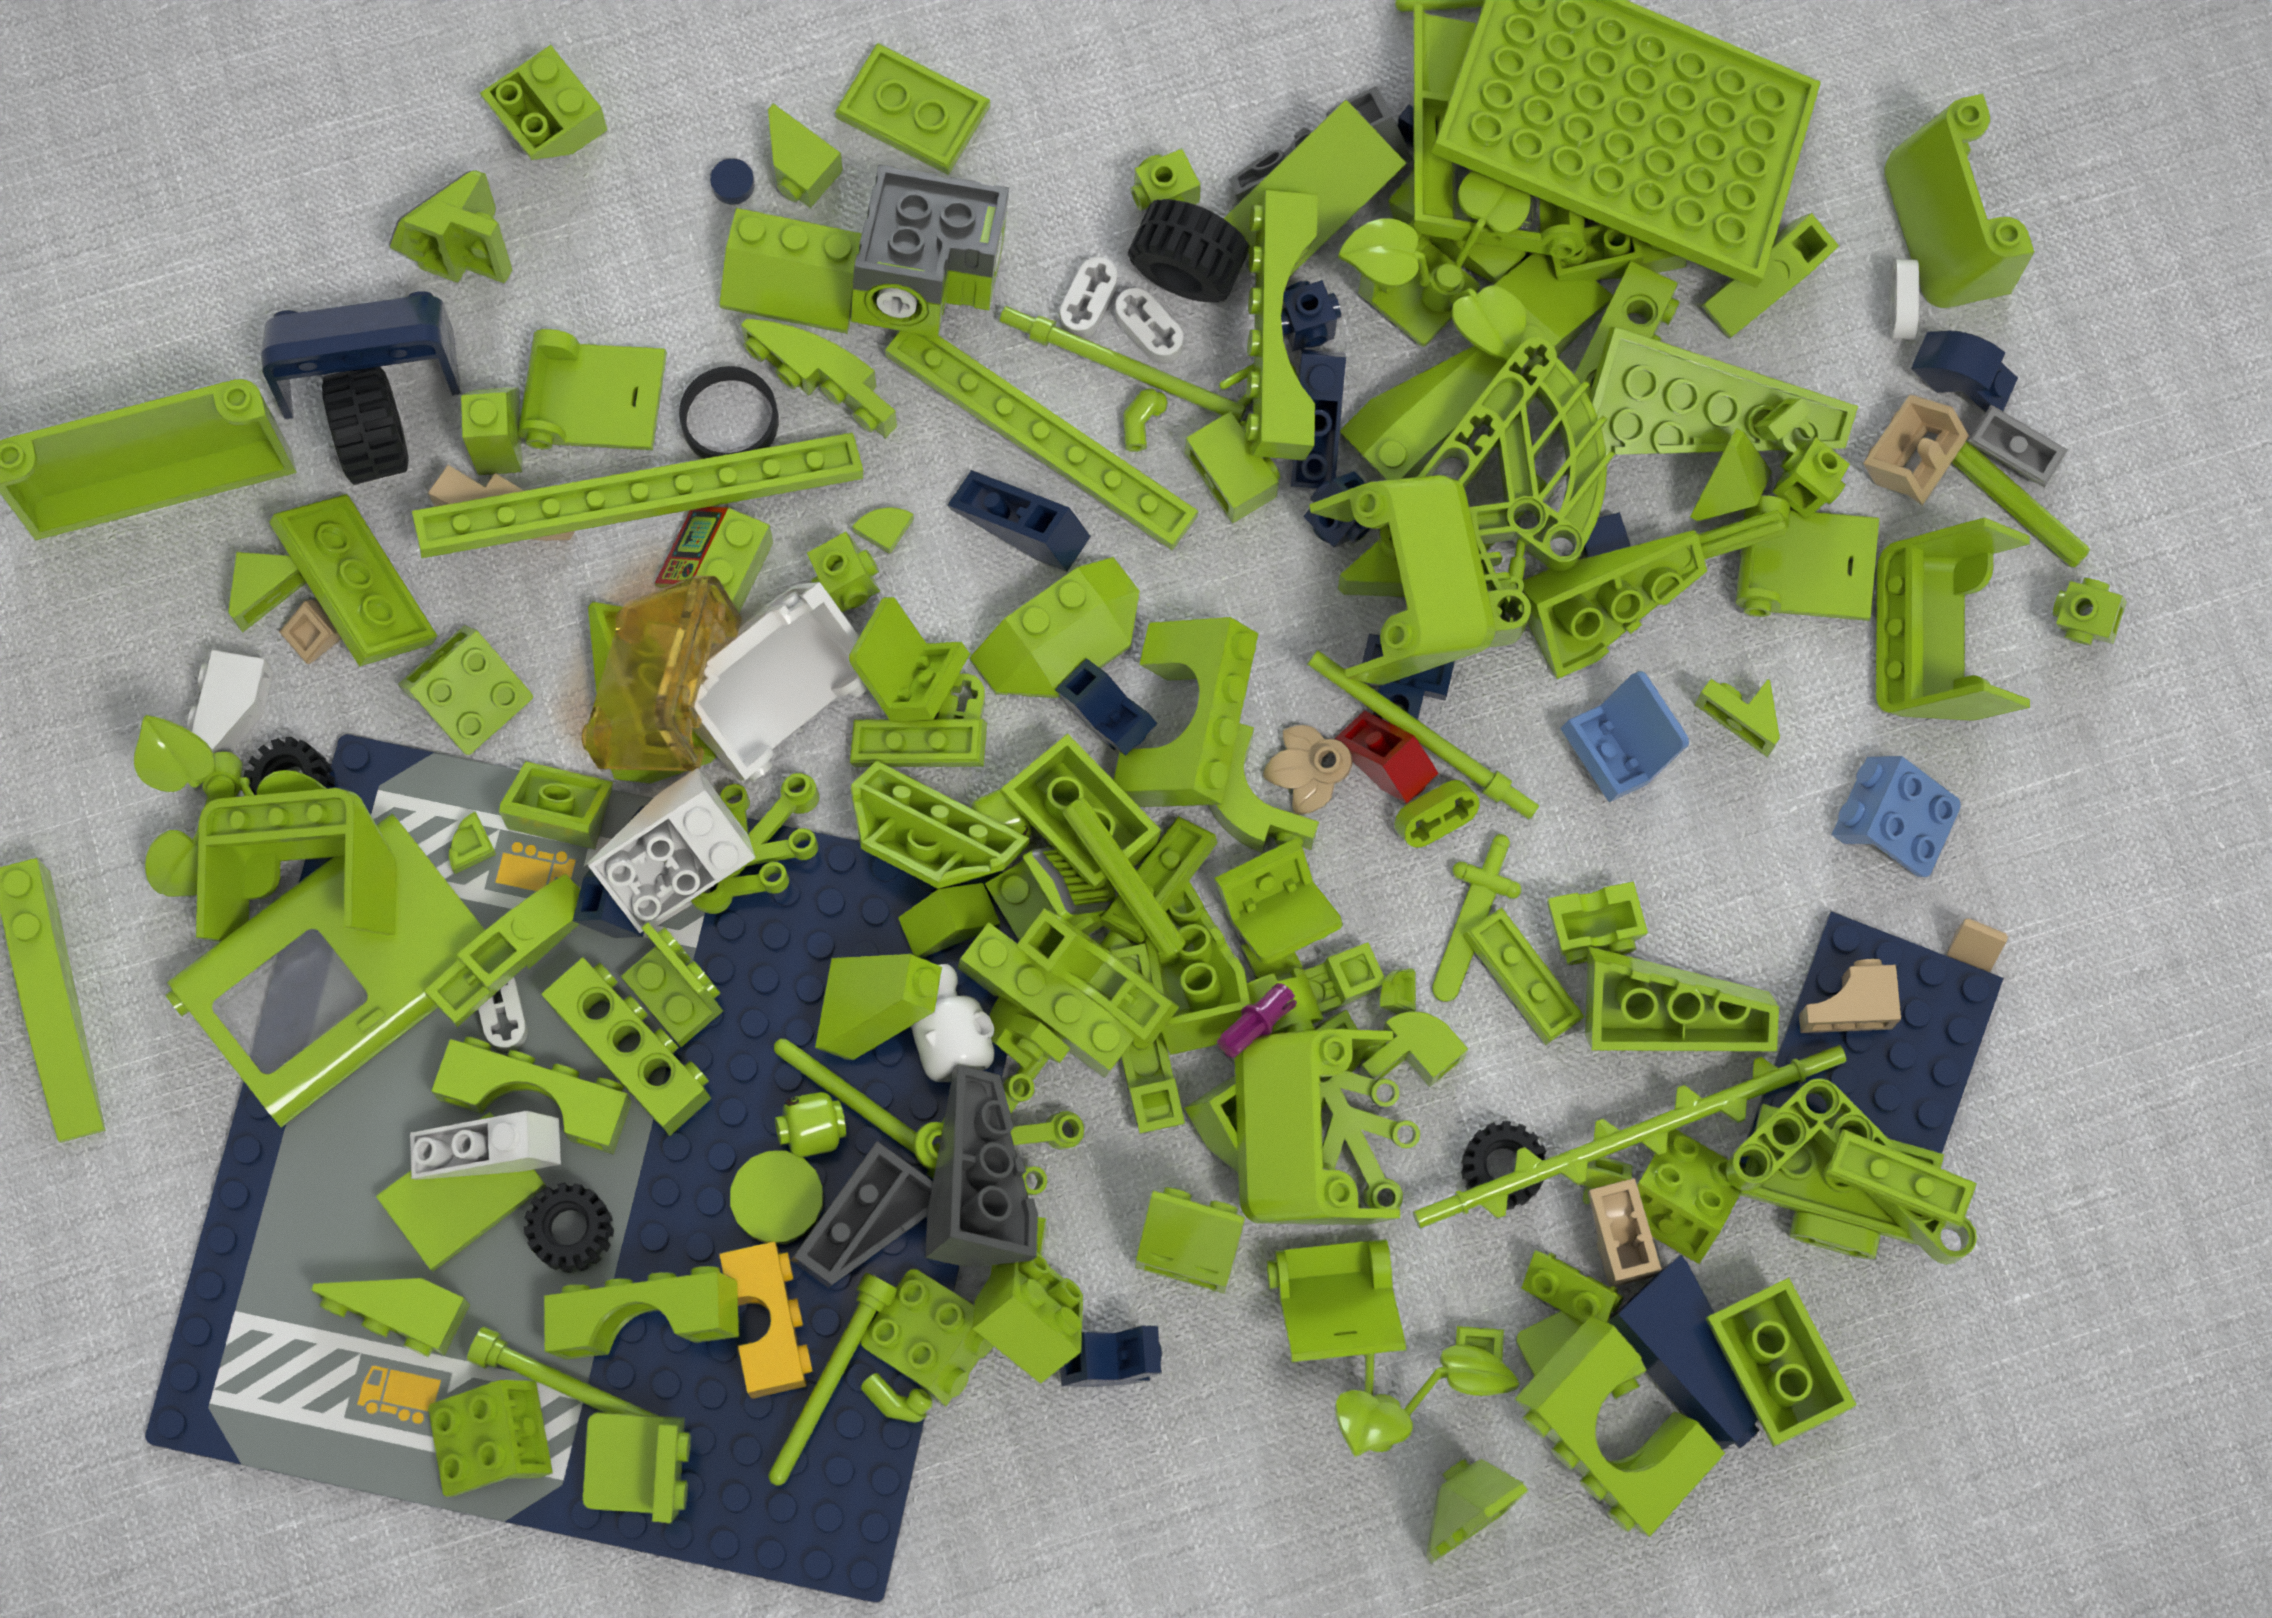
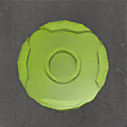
M766 1151L750 1158L737 1171L730 1187V1206L738 1225L751 1238L765 1244L774 1241L776 1244H788L802 1237L806 1232L808 1233L817 1224L823 1209V1187L816 1170L803 1157H797L788 1151Z

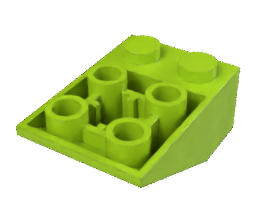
M1165 1187L1163 1193L1153 1190L1135 1268L1225 1294L1240 1243L1245 1217L1237 1215L1238 1209L1235 1206L1224 1202L1210 1201L1209 1206L1190 1201L1192 1195L1179 1189Z

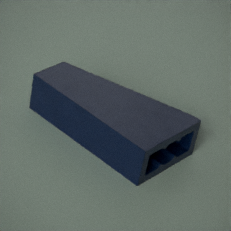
M1679 1255L1608 1320V1324L1613 1325L1641 1356V1361L1647 1370L1646 1373L1686 1417L1697 1421L1722 1450L1732 1444H1735L1740 1449L1760 1431L1755 1425L1758 1418L1705 1319L1714 1314V1311L1688 1262Z

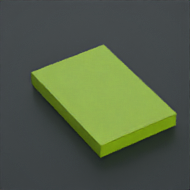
M877 42L835 110V116L842 122L949 175L991 104L989 98Z
M489 1111L480 1119L491 1118L494 1116ZM534 1169L522 1172L419 1180L412 1179L410 1170L379 1193L376 1198L430 1270L434 1272L547 1186Z

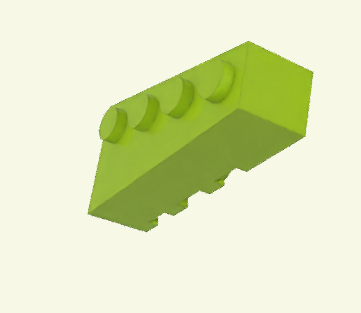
M1588 946L1585 1037L1592 1051H1777L1779 1005L1770 991Z

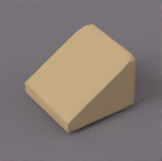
M318 600L304 601L279 631L306 664H311L342 639Z
M1967 918L1956 929L1946 956L1990 972L2009 936L2006 933Z

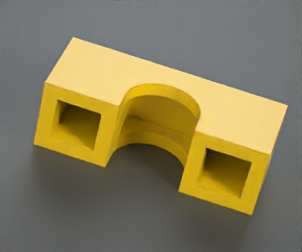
M774 1241L719 1254L723 1274L737 1280L738 1306L749 1303L759 1304L765 1307L771 1314L770 1328L762 1339L754 1343L738 1346L747 1393L750 1398L753 1399L806 1387L804 1374L813 1372L807 1344L798 1346L795 1328L803 1326L798 1298L789 1300L785 1282L794 1280L788 1252L779 1254V1249Z

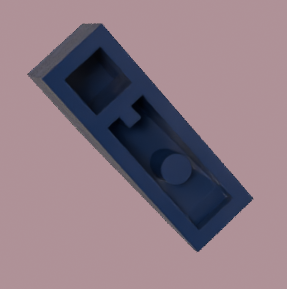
M973 470L970 471L948 503V507L955 513L1033 559L1068 572L1091 537L1070 507Z

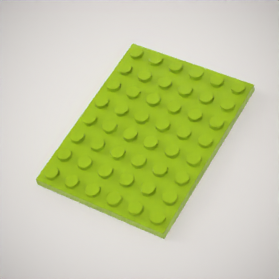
M1484 0L1431 153L1757 288L1763 280L1821 81L1628 0Z

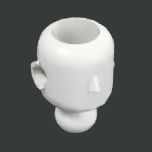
M941 964L939 966L942 967L935 1012L913 1024L911 1028L926 1075L936 1082H950L953 1069L957 1065L982 1071L991 1065L994 1059V1047L991 1041L994 1027L990 1017L983 1012L980 1003L975 998L965 995L957 996L956 986L958 984V977L956 971L949 964Z

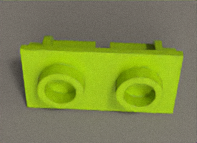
M1537 1250L1533 1253L1521 1289L1583 1323L1590 1316L1608 1323L1611 1312H1617L1624 1298L1617 1293V1287H1609L1590 1276L1585 1277L1581 1275L1578 1269L1557 1259L1556 1254L1552 1252L1546 1255Z

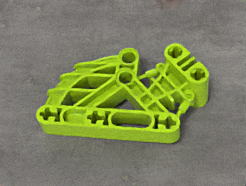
M1542 337L1528 338L1519 345L1418 475V477L1431 476L1445 459L1457 458L1465 464L1467 469L1458 480L1465 489L1497 447L1505 502L1469 507L1496 629L1494 639L1488 648L1507 646L1518 641L1530 617L1531 605L1529 599L1522 593L1524 589L1523 575L1526 565V559L1523 558L1524 551H1527L1544 565L1555 571L1571 569L1577 563L1596 525L1605 494L1607 466L1615 456V453L1612 451L1606 455L1602 427L1606 423L1607 418L1602 415L1598 420L1596 411L1586 393L1590 384L1584 381L1581 385L1574 374L1557 358V353L1552 343ZM1537 355L1542 357V365H1535L1528 374L1526 381L1522 374L1525 371L1528 358L1533 360ZM1537 397L1550 413L1553 421L1532 447L1527 408ZM1483 424L1488 426V435H1481L1475 442L1473 450H1471L1467 445L1471 441L1474 427L1479 429ZM1558 430L1563 442L1566 461L1539 495L1534 460ZM1567 475L1564 499L1557 513L1545 502ZM1520 511H1529L1537 518L1538 525L1532 529H1522L1515 523L1514 515ZM1389 525L1381 527L1378 541L1379 547L1386 557L1397 560L1394 546L1391 542ZM1558 537L1565 538L1572 543L1574 552L1568 556H1559L1552 551L1550 542ZM1504 541L1515 542L1517 544L1515 556L1510 559L1508 572L1495 573L1493 566L1501 564L1502 555L1500 552L1487 553L1484 544ZM1509 613L1513 615L1515 619L1513 621V618H1510V621L1506 622L1502 620L1500 616L1502 614V617H1505V614Z

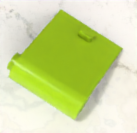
M555 329L535 331L533 333L519 423V436L526 440L528 446L543 450L551 449L552 445L653 450L667 357L666 349L580 344L576 337L564 331ZM637 391L636 405L634 407L635 393Z
M1766 495L1761 496L1757 506L1745 509L1744 520L1773 510H1780L1787 525V533L1785 535L1741 548L1736 604L1744 608L1745 614L1765 617L1769 616L1772 612L1870 621L1879 518L1814 512L1806 519L1797 511L1790 510V503L1787 500Z
M1387 1239L1275 1250V1260L1266 1261L1269 1289L1278 1288L1292 1362L1406 1350V1341L1393 1291L1391 1257Z

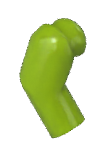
M1152 388L1140 391L1125 409L1123 425L1125 449L1127 451L1138 452L1147 448L1145 423L1152 415L1159 416L1166 411L1168 401L1163 393L1156 392Z
M878 1373L868 1377L861 1386L863 1393L886 1417L916 1423L926 1418V1411L930 1410L933 1404L930 1395L922 1389L911 1390L908 1397L898 1395Z

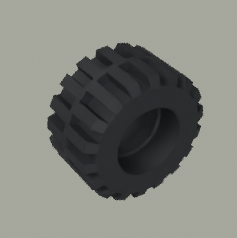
M1163 199L1150 203L1128 250V256L1137 270L1157 286L1186 299L1218 303L1228 298L1248 255L1249 244L1232 224L1212 211L1184 201Z
M373 367L324 376L322 396L326 416L341 467L349 481L356 485L407 472L409 463L407 445L394 395L385 371L381 367Z

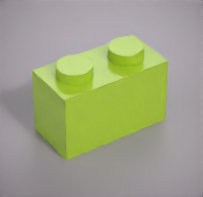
M1230 411L1186 437L1185 455L1233 524L1277 498L1278 480L1281 477L1271 458L1252 456L1250 450L1252 441L1246 440V422L1241 421L1239 423Z

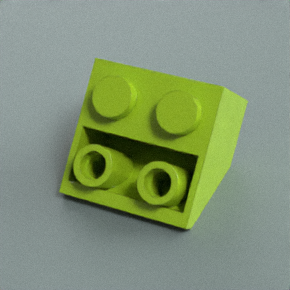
M549 45L480 92L482 99L531 160L572 155L608 130L602 107L552 45Z
M1038 1252L1037 1257L1032 1261L998 1264L975 1299L972 1329L1041 1384L1081 1353L1084 1294H1082L1074 1281L1069 1278H1063L1049 1267L1044 1257Z

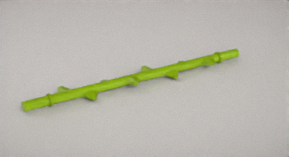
M1837 1045L1801 1060L1795 1058L1791 1060V1064L1781 1068L1776 1067L1762 1057L1754 1059L1753 1074L1750 1080L1704 1098L1698 1096L1686 1085L1680 1086L1676 1089L1675 1107L1673 1110L1622 1130L1617 1129L1604 1119H1599L1595 1121L1593 1141L1543 1161L1527 1148H1521L1517 1150L1514 1172L1464 1192L1460 1190L1455 1191V1195L1413 1211L1415 1222L1418 1228L1421 1229L1459 1213H1463V1215L1468 1214V1210L1480 1205L1499 1219L1506 1215L1508 1194L1559 1174H1562L1578 1186L1586 1183L1587 1163L1640 1142L1657 1156L1666 1153L1669 1131L1720 1111L1737 1123H1740L1746 1119L1748 1100L1796 1081L1802 1083L1806 1080V1077L1845 1063L1846 1056L1844 1050L1840 1045Z

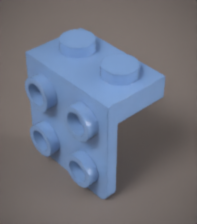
M1643 671L1631 674L1600 706L1569 719L1560 728L1609 803L1648 785L1689 745V738L1681 724L1677 721L1657 688Z
M1903 756L1867 757L1857 772L1856 782L1847 802L1840 809L1839 819L1831 835L1843 844H1873L1917 877H1928L1932 873L1961 808V803L1955 795Z

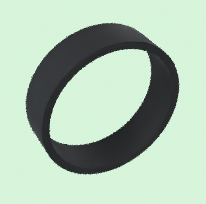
M724 366L708 370L692 381L681 399L679 416L685 440L692 451L702 459L768 448L776 437L779 415L774 394L768 384L750 370L735 366ZM722 381H741L754 386L766 396L772 407L771 422L763 437L751 447L733 453L716 452L702 446L692 437L687 428V415L693 400L708 386Z

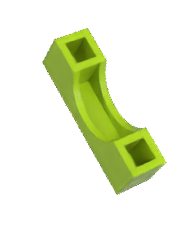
M988 922L961 957L957 968L994 996L1006 999L1041 1022L1071 1048L1069 1050L1071 1054L1103 1078H1106L1137 1034L1079 989L1044 969L1017 947L1015 941Z
M465 1037L464 1042L453 1039L449 1040L431 1090L438 1101L482 1114L495 1100L508 1093L516 1091L537 1092L549 1097L560 1107L564 1122V1133L569 1141L614 1155L632 1104L628 1094L622 1092L623 1085L601 1077L597 1078L596 1083L578 1078L580 1073L577 1070L560 1064H553L551 1070L534 1065L535 1058L514 1050H509L508 1056L490 1051L492 1045L476 1038Z
M703 1266L691 1269V1275L676 1277L674 1273L662 1272L648 1275V1281L633 1283V1280L610 1279L605 1281V1287L590 1289V1286L587 1285L562 1287V1293L544 1295L545 1352L565 1360L607 1355L621 1328L634 1317L650 1311H661L669 1320L676 1335L695 1343L739 1337L737 1280L720 1273V1269L717 1267Z

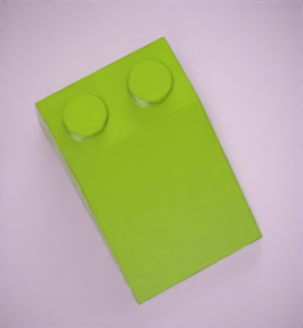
M1533 253L1493 285L1512 292L1518 297L1525 308L1526 326L1520 344L1531 337L1545 338L1555 347L1557 358L1609 305L1613 297L1596 280H1557L1552 256ZM1537 355L1533 360L1528 358L1527 367L1522 374L1526 381L1528 374L1537 364L1542 365V357Z

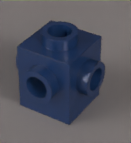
M1323 280L1314 283L1300 281L1289 286L1283 296L1281 321L1283 336L1287 335L1292 351L1318 347L1334 339L1337 319L1341 318V309L1334 293H1327Z
M1355 471L1333 479L1331 482L1327 481L1313 493L1310 500L1314 503L1363 485L1366 482ZM1310 509L1303 516L1313 526L1314 533L1333 548L1348 541L1355 544L1371 529L1362 526L1356 519L1350 522H1343L1310 512Z

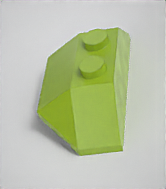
M1114 557L1077 567L1005 617L969 657V660L996 695L1013 694L1027 697L1060 698L1055 689L1086 658L1099 668H1102L1131 648L1140 590Z
M879 761L873 763L851 784L850 792L861 849L936 888L964 883L1002 871L1029 845L1028 837Z

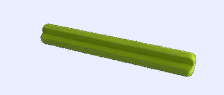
M1966 440L1952 463L2070 567L2078 566L2089 554V547Z
M1083 797L1071 802L1063 810L1064 817L1158 951L1165 958L1179 952L1185 946V940L1090 804Z

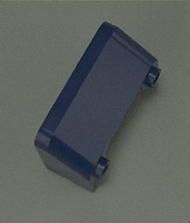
M419 291L411 293L404 298L305 312L284 310L274 314L273 318L265 323L261 349L262 372L284 419L294 418L290 379L438 358L452 396L461 394L454 331L443 301L433 296L430 292Z

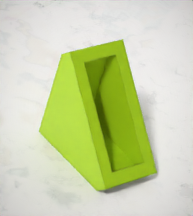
M1735 429L1690 518L1701 521L1757 506L1772 471L1743 431Z

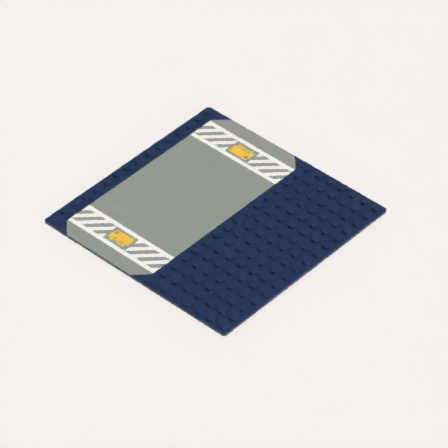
M345 734L338 740L331 765L333 771L329 773L335 778V786H326L327 789L340 788L356 793L363 801L376 825L392 813L485 930L529 896L564 874L581 889L583 877L590 870L587 863L624 828L641 806H646L653 799L612 790L596 849L594 850L507 829L499 813V807L520 771L512 768ZM476 811L497 855L455 874L449 860L451 842L460 822ZM747 818L748 834L760 820ZM782 825L767 843L788 840L790 835L798 828ZM813 832L818 842V851L815 856L808 860L790 858L773 861L781 863L789 876V884L784 891L776 894L764 891L735 896L732 898L729 907L717 914H709L698 910L690 900L653 924L652 927L657 933L665 927L692 961L694 960L721 993L714 1000L722 1008L723 1012L682 1047L621 977V975L656 947L645 932L643 937L613 938L579 924L530 969L525 966L514 978L518 984L528 1027V1036L525 1043L515 1051L535 1058L534 1065L551 1070L553 1064H560L577 1070L580 1073L578 1078L596 1083L597 1078L601 1077L621 1084L541 995L576 962L584 957L593 968L600 962L618 982L612 989L622 1000L629 995L636 1000L648 1014L643 1022L653 1033L661 1028L678 1046L673 1055L683 1066L691 1060L709 1080L703 1087L711 1099L670 1136L624 1087L622 1092L628 1094L632 1104L614 1155L569 1141L564 1133V1122L560 1107L549 1097L537 1092L516 1091L508 1093L495 1100L482 1114L437 1100L431 1090L449 1040L453 1039L464 1042L465 1037H472L489 1043L483 1031L479 1009L457 1028L437 1008L282 1128L243 1081L147 1426L146 1441L152 1446L871 1603L881 1602L885 1598L925 1418L914 1423L886 1417L863 1393L861 1386L868 1377L878 1373L898 1395L908 1397L911 1390L924 1389L912 1379L865 1350L860 1341L787 1481L780 1486L773 1485L769 1480V1472L859 1305L856 1298L860 1292L856 1288L865 1272L896 1288L909 1270L917 1269L954 1292L960 1266L925 1258L927 1217L829 1288L790 1261L794 1280L785 1282L789 1300L798 1298L803 1326L795 1328L798 1346L807 1344L813 1372L804 1374L806 1387L751 1399L747 1393L738 1346L757 1342L768 1332L771 1325V1314L765 1307L759 1304L749 1303L738 1306L739 1337L695 1343L676 1335L669 1320L661 1311H650L634 1317L621 1328L614 1339L609 1354L565 1360L545 1352L544 1295L562 1293V1287L567 1285L590 1286V1289L605 1287V1281L610 1279L633 1280V1283L648 1281V1275L653 1273L666 1272L674 1273L676 1277L691 1275V1269L703 1266L717 1267L720 1269V1273L723 1274L719 1254L765 1244L751 1238L738 1225L731 1209L730 1187L737 1171L750 1158L766 1151H788L792 1153L788 1143L780 1145L775 1127V1117L783 1116V1106L788 1098L825 1092L831 1097L832 1101L839 1100L774 1052V1044L779 1039L784 1038L792 1042L915 1132L928 1123L942 1122L946 1114L951 1081L936 1082L926 1075L911 1026L854 1060H846L815 1048L831 959L900 954L913 955L898 917L940 888H936L862 850L860 841ZM803 840L796 847L805 848L811 841ZM333 857L305 859L299 882ZM767 863L746 866L737 877L759 874L761 868ZM998 871L964 883L943 887L983 883L1001 924L997 929L1018 944L1019 939L985 883L1004 871ZM772 874L767 881L775 882L781 877V874ZM712 886L704 892L711 893L717 886ZM310 929L278 955L250 1059L264 1074L275 1072L367 1001L368 995L366 990L318 930ZM977 936L922 958L936 965L949 964L953 967L958 977V984L956 986L957 996L965 995L975 998L980 1003L983 1012L988 1016L990 1015L999 997L991 994L957 968L961 957ZM501 989L493 995L496 1004L503 1002ZM601 1001L594 1004L590 1009L589 1018L598 1020L605 1017L610 1010V1003ZM506 1012L499 1013L501 1027L494 1031V1034H500L504 1041L512 1038L511 1031L517 1029L518 1025L510 1024ZM629 1034L625 1036L619 1044V1051L624 1053L634 1051L640 1044V1035ZM992 1042L994 1059L991 1065L983 1071L1000 1075L1002 1081L1007 1054ZM491 1047L490 1050L492 1052L502 1054L505 1056H508L509 1053L498 1051L494 1047ZM668 1067L655 1069L650 1075L649 1084L653 1086L665 1084L671 1076V1069ZM842 1101L840 1103L845 1119L846 1137L839 1138L838 1147L832 1152L803 1157L816 1170L823 1187V1209L818 1221L877 1141L932 1181L934 1180L927 1175L928 1169L922 1166L914 1153ZM489 1111L494 1117L530 1111L559 1118L561 1164L534 1169L546 1184V1188L550 1187L554 1190L558 1188V1183L566 1182L568 1186H573L574 1183H577L587 1190L591 1189L604 1202L606 1208L611 1213L613 1219L611 1226L614 1228L613 1237L609 1236L608 1242L611 1246L608 1252L603 1250L599 1255L602 1259L597 1264L593 1261L587 1264L588 1269L580 1271L576 1268L572 1269L573 1273H567L559 1268L557 1270L550 1268L530 1249L527 1244L529 1240L524 1235V1226L528 1224V1221L525 1219L526 1211H532L534 1206L531 1202L535 1197L540 1200L545 1195L543 1191H540L432 1272L376 1196L411 1170L410 1133L479 1120ZM935 1137L932 1144L940 1143L941 1138ZM571 1210L559 1214L552 1224L554 1240L563 1245H571L578 1242L586 1231L585 1217L577 1211ZM813 1228L791 1243L776 1244L779 1254L788 1252L791 1260ZM423 1278L465 1298L470 1307L445 1356L432 1350L428 1358L403 1346L406 1338L390 1331L387 1338L365 1329L361 1326L364 1318L350 1311L347 1312L345 1318H342L319 1307L322 1298L312 1292L311 1288L314 1283ZM878 1312L875 1313V1315H874V1317L872 1318L870 1324L872 1323V1321L874 1320V1318L876 1317V1315L878 1314ZM485 1326L500 1333L501 1339L508 1342L507 1347L655 1415L685 1418L684 1432L691 1435L688 1462H682L681 1480L688 1483L685 1510H679V1514L672 1523L652 1522L653 1513L587 1508L583 1503L588 1419L592 1414L602 1411L538 1382L537 1388L553 1474L541 1478H507L454 1497H445L442 1492L428 1407L431 1403L497 1380L534 1381L501 1365H498L496 1368L488 1365L484 1369L467 1361V1355L476 1334L481 1327Z

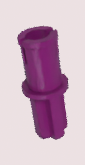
M1277 983L1259 1001L1253 1005H1246L1242 1008V1017L1223 1032L1217 1040L1219 1049L1224 1051L1226 1056L1234 1058L1258 1036L1271 1034L1272 1026L1296 1007L1297 1000H1293L1295 997L1294 993L1286 985Z

